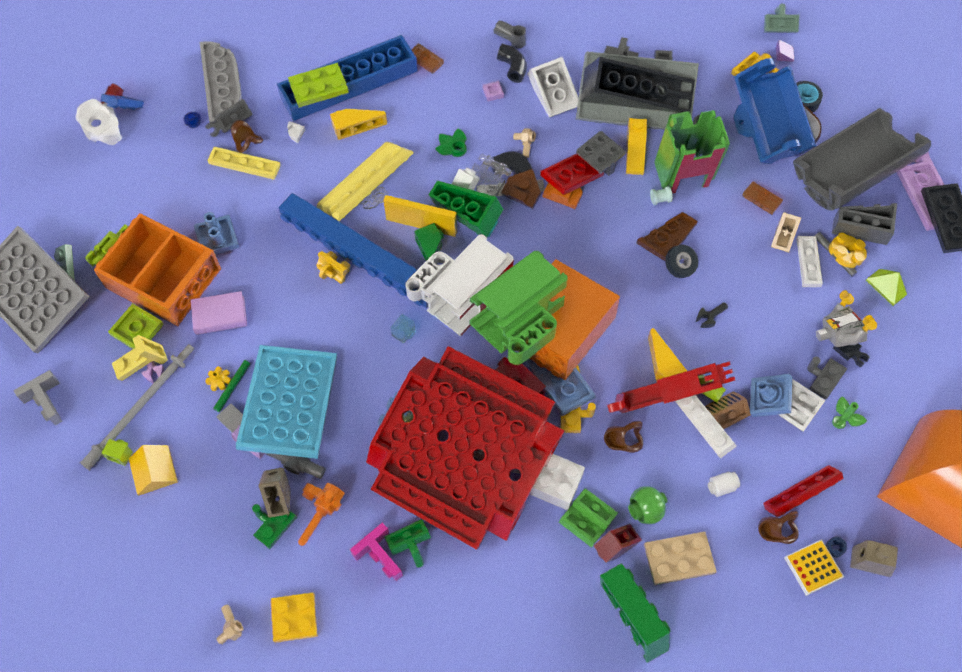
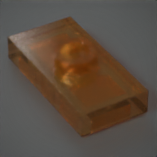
M419 43L411 49L417 58V64L432 74L444 64L443 59Z
M754 181L742 194V197L771 215L774 214L783 202V199Z

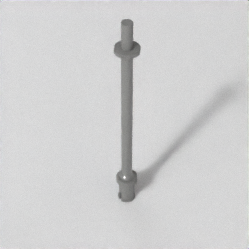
M190 344L177 357L171 356L173 362L102 442L96 445L93 444L92 450L79 462L90 471L101 457L104 458L102 451L108 440H114L178 367L185 368L183 361L194 350Z

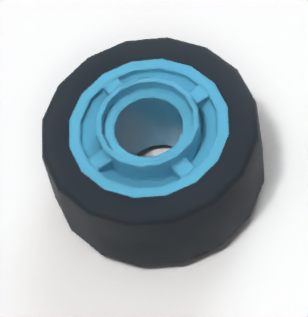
M810 81L797 82L802 103L814 113L822 101V90L818 85Z

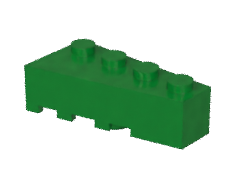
M438 180L428 194L436 207L456 212L457 221L485 237H488L504 210L495 196Z
M621 563L601 574L600 584L614 608H620L619 615L625 627H631L632 639L637 646L641 644L645 651L643 657L648 663L669 651L671 630L665 620L661 621L655 605L649 603L645 598L646 593L642 586H637L634 582L635 578L629 568L626 569Z

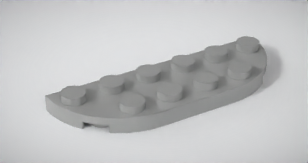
M203 41L200 42L208 116L209 122L215 123L216 121L213 117L242 99L239 71L236 58L231 50L220 46L216 42Z

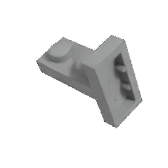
M50 370L13 390L24 404L33 399L38 406H42L43 411H41V414L46 421L50 420L55 426L63 422L46 391L60 384Z

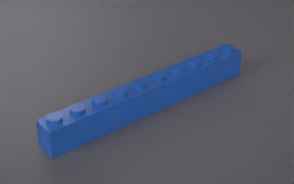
M291 193L278 207L280 217L284 222H290L300 232H306L313 240L322 242L327 249H333L343 259H349L356 267L365 269L370 276L381 279L386 286H392L397 289L399 294L407 296L406 282L417 269L294 193ZM423 299L413 301L418 306L428 307V303Z

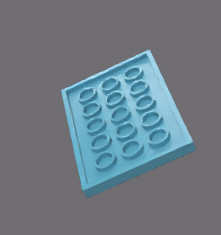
M260 345L238 433L236 450L318 459L337 353Z

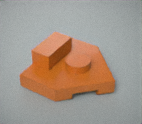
M548 183L542 197L576 209L583 192L581 188H578L566 195H562Z

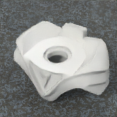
M90 99L78 106L76 120L89 140L115 145L122 139L118 128V118L114 109L108 107L107 103L101 104L96 99ZM94 120L101 121V124L97 127L91 125Z

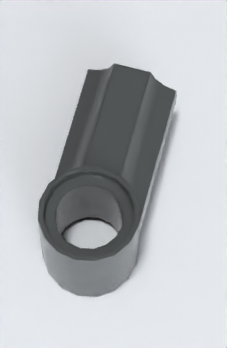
M502 20L496 23L494 34L511 41L512 46L515 48L525 46L526 29L523 26H512Z

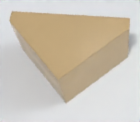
M783 212L776 227L771 245L772 248L785 252L790 251L801 217Z

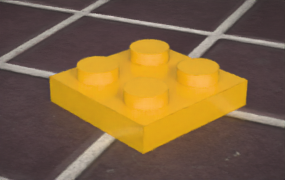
M313 592L271 598L274 643L318 637L315 595Z

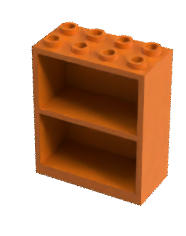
M139 213L131 221L125 232L120 234L116 243L108 249L103 259L96 264L94 271L106 289L179 326L191 310V299L201 297L219 273L221 267L212 249Z
M555 259L552 265L560 271V274L564 272L568 276L567 286L551 298L550 301L554 302L559 297L561 298L565 295L564 306L552 314L557 320L555 338L529 359L533 360L539 367H544L551 371L555 377L566 380L616 318L620 296Z

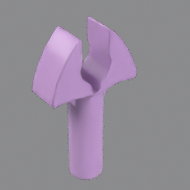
M154 361L147 364V370L141 373L146 380L154 383L152 379L153 371L157 373L159 378L164 372V367L162 364L156 366Z

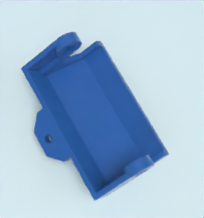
M773 58L761 60L734 76L742 104L737 106L733 116L737 132L747 138H753L760 163L772 164L780 159L800 155L816 147L790 66H786L775 73H768L776 67Z

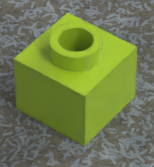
M109 439L102 454L107 460L126 466L128 458L133 452L128 447L129 444L121 439H117V441Z

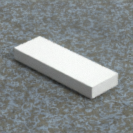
M798 236L796 241L802 287H822L823 282L816 236Z

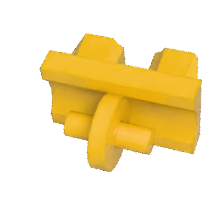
M320 251L316 264L317 269L320 270L319 277L322 279L330 277L340 284L345 282L346 274L350 271L351 265L347 261L337 262V255L332 251L328 253Z

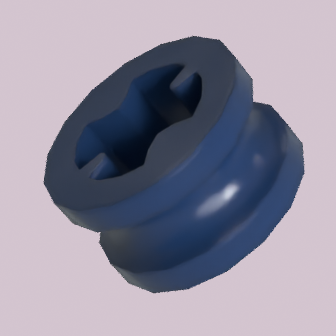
M833 537L826 543V547L832 557H840L847 550V544L841 537ZM834 544L840 545L841 548L833 550L832 546Z

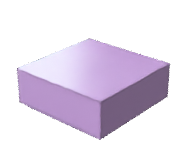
M499 81L483 85L487 101L504 98Z

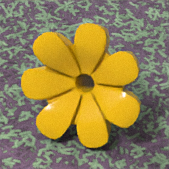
M218 366L215 368V371L208 372L209 378H206L205 382L207 385H211L212 391H216L218 387L220 390H224L226 388L225 383L229 384L231 378L227 377L230 375V372L228 370L222 371V368Z

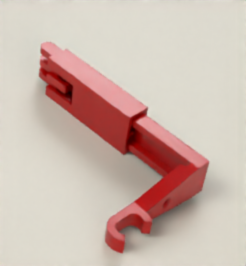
M730 361L718 365L716 363L658 379L657 383L619 393L616 395L615 402L607 405L609 413L615 411L626 413L660 402L666 404L723 387L722 384L735 381V376L726 378V375L733 373V370L724 371L723 367L731 365ZM711 372V375L704 376L705 382L709 380L714 381L700 385L698 376Z

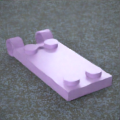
M927 152L915 160L916 164L902 168L897 174L926 231L933 230L934 226L921 190L923 187L944 185Z

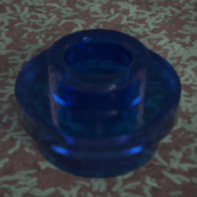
M189 112L184 116L183 120L189 128H197L201 123V116L197 112Z

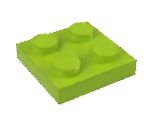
M132 303L108 333L131 349H134L133 338L140 335L151 340L164 324L155 316Z

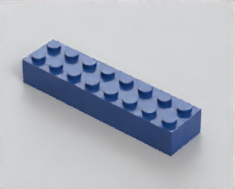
M399 35L318 67L321 68L338 63L348 87L349 93L298 108L289 80L277 83L280 98L292 120L296 121L418 72L417 58L403 35Z

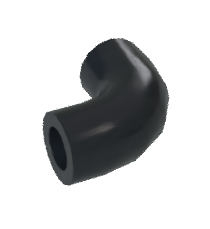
M502 43L498 50L497 60L508 63L510 65L507 72L508 79L514 83H520L527 69L525 57L518 49Z

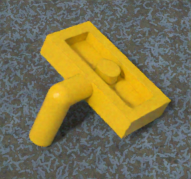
M589 403L587 410H581L580 406L564 416L560 415V428L565 431L564 433H580L581 418L593 417L596 405Z

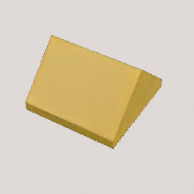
M142 445L128 458L138 496L178 483L168 445Z

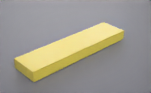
M213 147L207 160L208 164L273 180H275L281 166L280 162L218 147Z

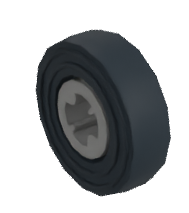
M687 245L674 246L666 255V268L674 277H689L695 273L698 267L697 254ZM681 259L684 260V263L680 264L679 260Z

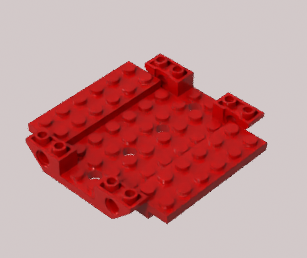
M450 346L445 350L439 363H435L423 356L409 371L370 443L366 463L377 468L379 471L370 490L476 550L480 547L488 530L507 541L526 506L525 502L539 475L549 463L565 432L546 421L556 402ZM407 411L413 413V420L411 422H405L403 419ZM442 430H446L449 433L448 439L444 442H441L438 438ZM483 450L485 453L484 459L476 461L474 459L475 451ZM513 469H518L521 472V478L518 481H513L510 478V472Z

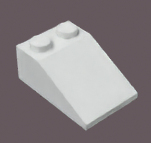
M563 57L531 68L527 73L533 89L549 118L577 107L578 96Z

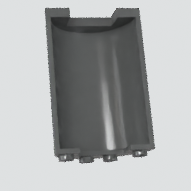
M879 108L793 160V165L798 179H803V183L807 186L804 189L808 195L821 207L833 211L925 155L930 149L931 141L919 133L915 134V143L907 140L903 135L892 130V115Z

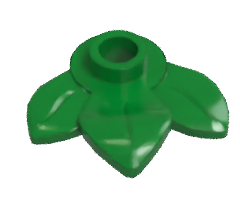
M457 129L453 136L439 134L440 145L435 150L441 155L461 157L467 151L465 145L466 135L460 129Z

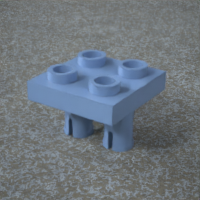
M208 212L204 215L205 222L194 225L198 243L212 249L215 255L239 248L229 215L215 218L214 213Z

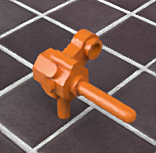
M306 483L302 490V496L310 501L316 499L314 503L316 513L298 540L300 546H304L323 516L326 517L327 514L332 516L334 511L340 509L342 505L340 501L345 495L340 488L327 483L321 489Z

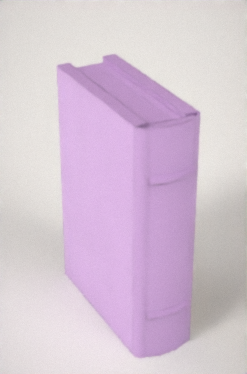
M242 291L191 299L193 330L196 335L247 326L245 299Z

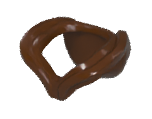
M237 120L231 126V135L235 142L236 150L239 153L246 151L251 142L254 144L263 142L262 137L256 135L247 122Z
M634 421L624 427L611 426L607 428L604 434L605 444L612 450L630 453L640 451L643 448V439L639 433L642 429V422ZM634 429V435L638 443L627 445L625 443V434L627 431Z
M789 512L781 518H762L758 524L759 534L766 541L784 544L794 543L799 536L798 528L794 523L798 518V512ZM786 521L793 531V534L787 537L783 536L781 532L782 525Z

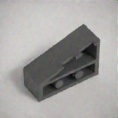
M892 203L890 206L876 204L873 207H863V205L840 207L833 220L832 234L845 233L856 239L887 245L894 235L897 203Z

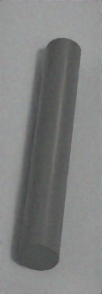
M820 232L815 235L817 241L829 252L830 242ZM842 266L851 277L857 273L854 268Z

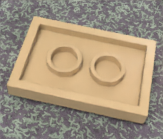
M706 532L644 543L654 585L713 575L717 572Z

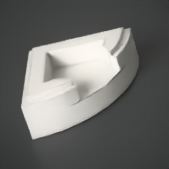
M289 121L287 125L288 134L294 142L299 143L305 132V126Z

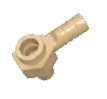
M524 128L522 133H514L513 138L514 140H522L524 146L522 155L529 158L530 145L536 140V133L530 128Z
M224 605L221 608L226 620L223 625V633L217 637V641L221 645L228 639L237 640L243 631L242 624L238 620H234L229 605Z

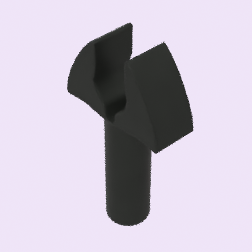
M723 302L711 311H705L702 307L697 315L696 322L701 318H708L707 321L701 324V328L715 326L714 317L728 309V305Z

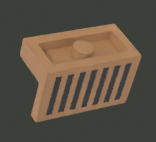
M734 391L721 397L717 403L713 401L705 406L723 429L751 415L747 399Z

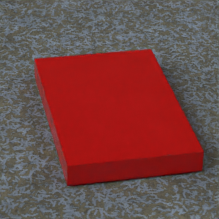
M578 154L541 170L540 176L562 195H566L604 175V172L599 173Z

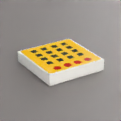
M822 539L784 557L806 596L844 578Z

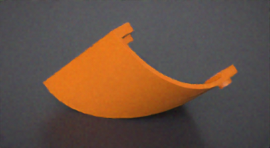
M940 410L931 412L919 420L877 497L961 548L962 410Z

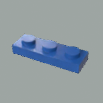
M102 94L100 100L106 102L108 107L135 110L136 108H143L144 101L134 98Z

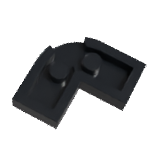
M506 152L489 158V164L495 176L511 170L516 175L532 169L527 158L518 152Z

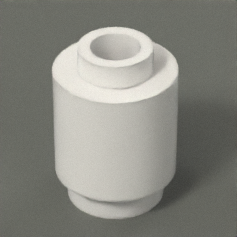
M729 471L711 477L708 483L710 493L716 497L734 492L740 487V480L735 472L730 473Z

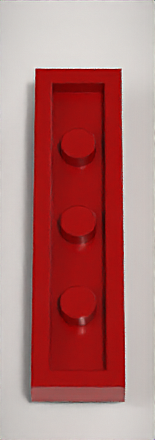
M828 465L763 503L765 510L775 517L784 515L789 510L843 480V474L841 471Z

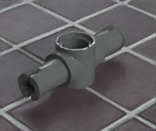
M266 453V455L281 461L283 467L293 474L299 475L300 472L303 474L306 472L322 479L326 471L325 467L313 463L307 457Z

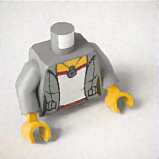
M843 290L839 295L842 300L841 303H837L832 312L823 318V329L816 331V337L819 341L829 339L835 347L867 341L868 330H875L877 328V323L871 315L865 316L862 321L849 306L845 307L854 302V297L851 293L849 294L846 290Z

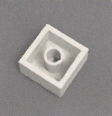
M553 454L549 463L539 475L530 495L568 510L583 477L585 467Z

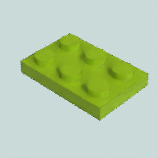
M338 63L288 77L298 108L349 93Z

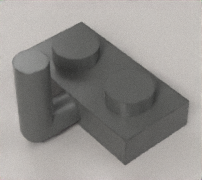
M814 357L807 369L816 375L817 378L809 390L826 400L847 368L830 358L823 370L817 367L821 361L820 358Z

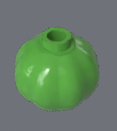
M640 487L634 490L630 497L629 512L633 519L643 524H655L661 521L665 515L667 497L663 492L659 493L653 487Z

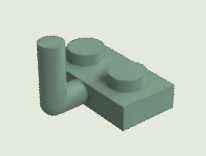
M780 4L775 9L776 14H766L764 16V33L799 32V15H785V4Z
M64 244L55 249L54 258L56 263L75 281L72 245Z

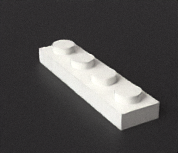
M696 395L675 401L720 459L737 447Z

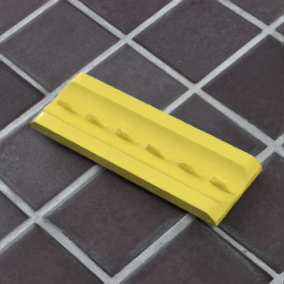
M385 142L317 203V208L340 221L354 207L358 206L366 196L370 195L378 185L383 183L390 174L395 172L402 163L407 161L413 154V151L391 142Z

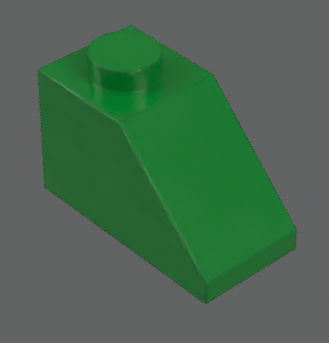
M435 223L414 231L415 241L425 261L435 252L441 251L444 236L441 229H437Z

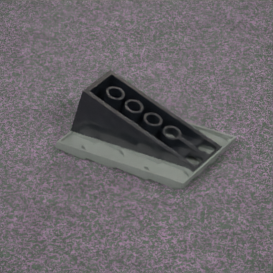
M587 51L584 57L575 120L626 126L628 125L629 118L647 119V128L665 130L671 114L688 111L692 118L699 63Z

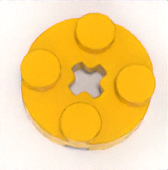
M839 233L829 245L830 254H834L837 257L835 261L848 268H855L856 265L860 266L867 257L865 242L845 233Z

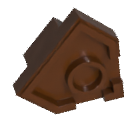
M533 169L508 177L501 195L533 209L541 195Z

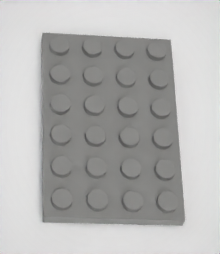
M17 226L0 245V317L33 352L39 353L90 296L23 228Z

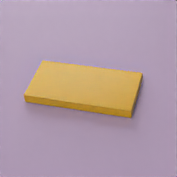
M385 195L383 201L386 220L417 228H423L435 223L437 229H441L443 234L456 236V212Z

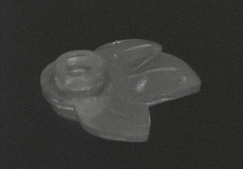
M377 186L359 204L363 205L364 209H372L377 207L379 203H384L385 195L389 196L384 187Z

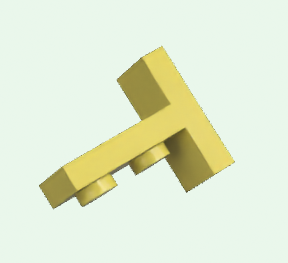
M140 335L133 338L135 348L112 363L117 379L125 380L152 361L160 364L167 362L168 359L163 346Z

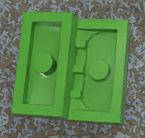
M585 488L574 500L572 506L560 518L559 523L592 548L615 519L618 512Z

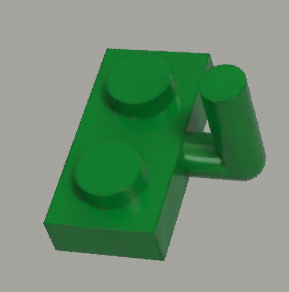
M255 504L252 506V510L256 517L264 523L253 536L268 549H271L297 519V516L290 511L289 514L269 518L263 512L260 505Z
M422 519L384 537L393 556L409 548L416 567L420 568L424 565L417 544L431 538Z

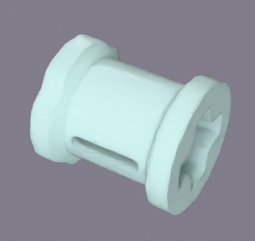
M667 186L665 189L656 191L651 189L650 198L652 204L657 205V203L665 201L668 203L672 202L671 188Z

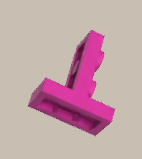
M382 522L354 545L350 552L356 561L369 552L368 554L376 563L379 561L384 566L382 571L389 579L393 577L397 581L403 576L402 571L378 544L385 536L389 535L388 528Z

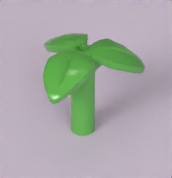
M842 396L836 404V411L842 416H835L832 419V424L835 428L842 429L845 428L846 421L851 426H861L867 422V419L855 413L859 407L856 402H852L849 405L848 401Z

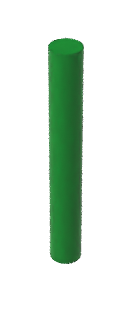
M246 360L242 362L213 407L215 411L220 412L250 366V362Z

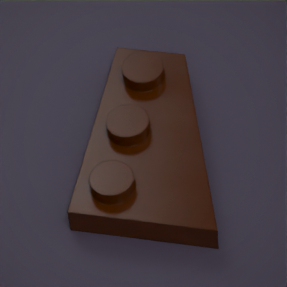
M681 212L665 222L663 226L650 231V234L637 239L636 244L665 261L668 251L674 246L681 245L696 227L698 221Z

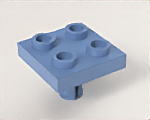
M790 374L751 379L750 414L752 417L791 413L792 376Z

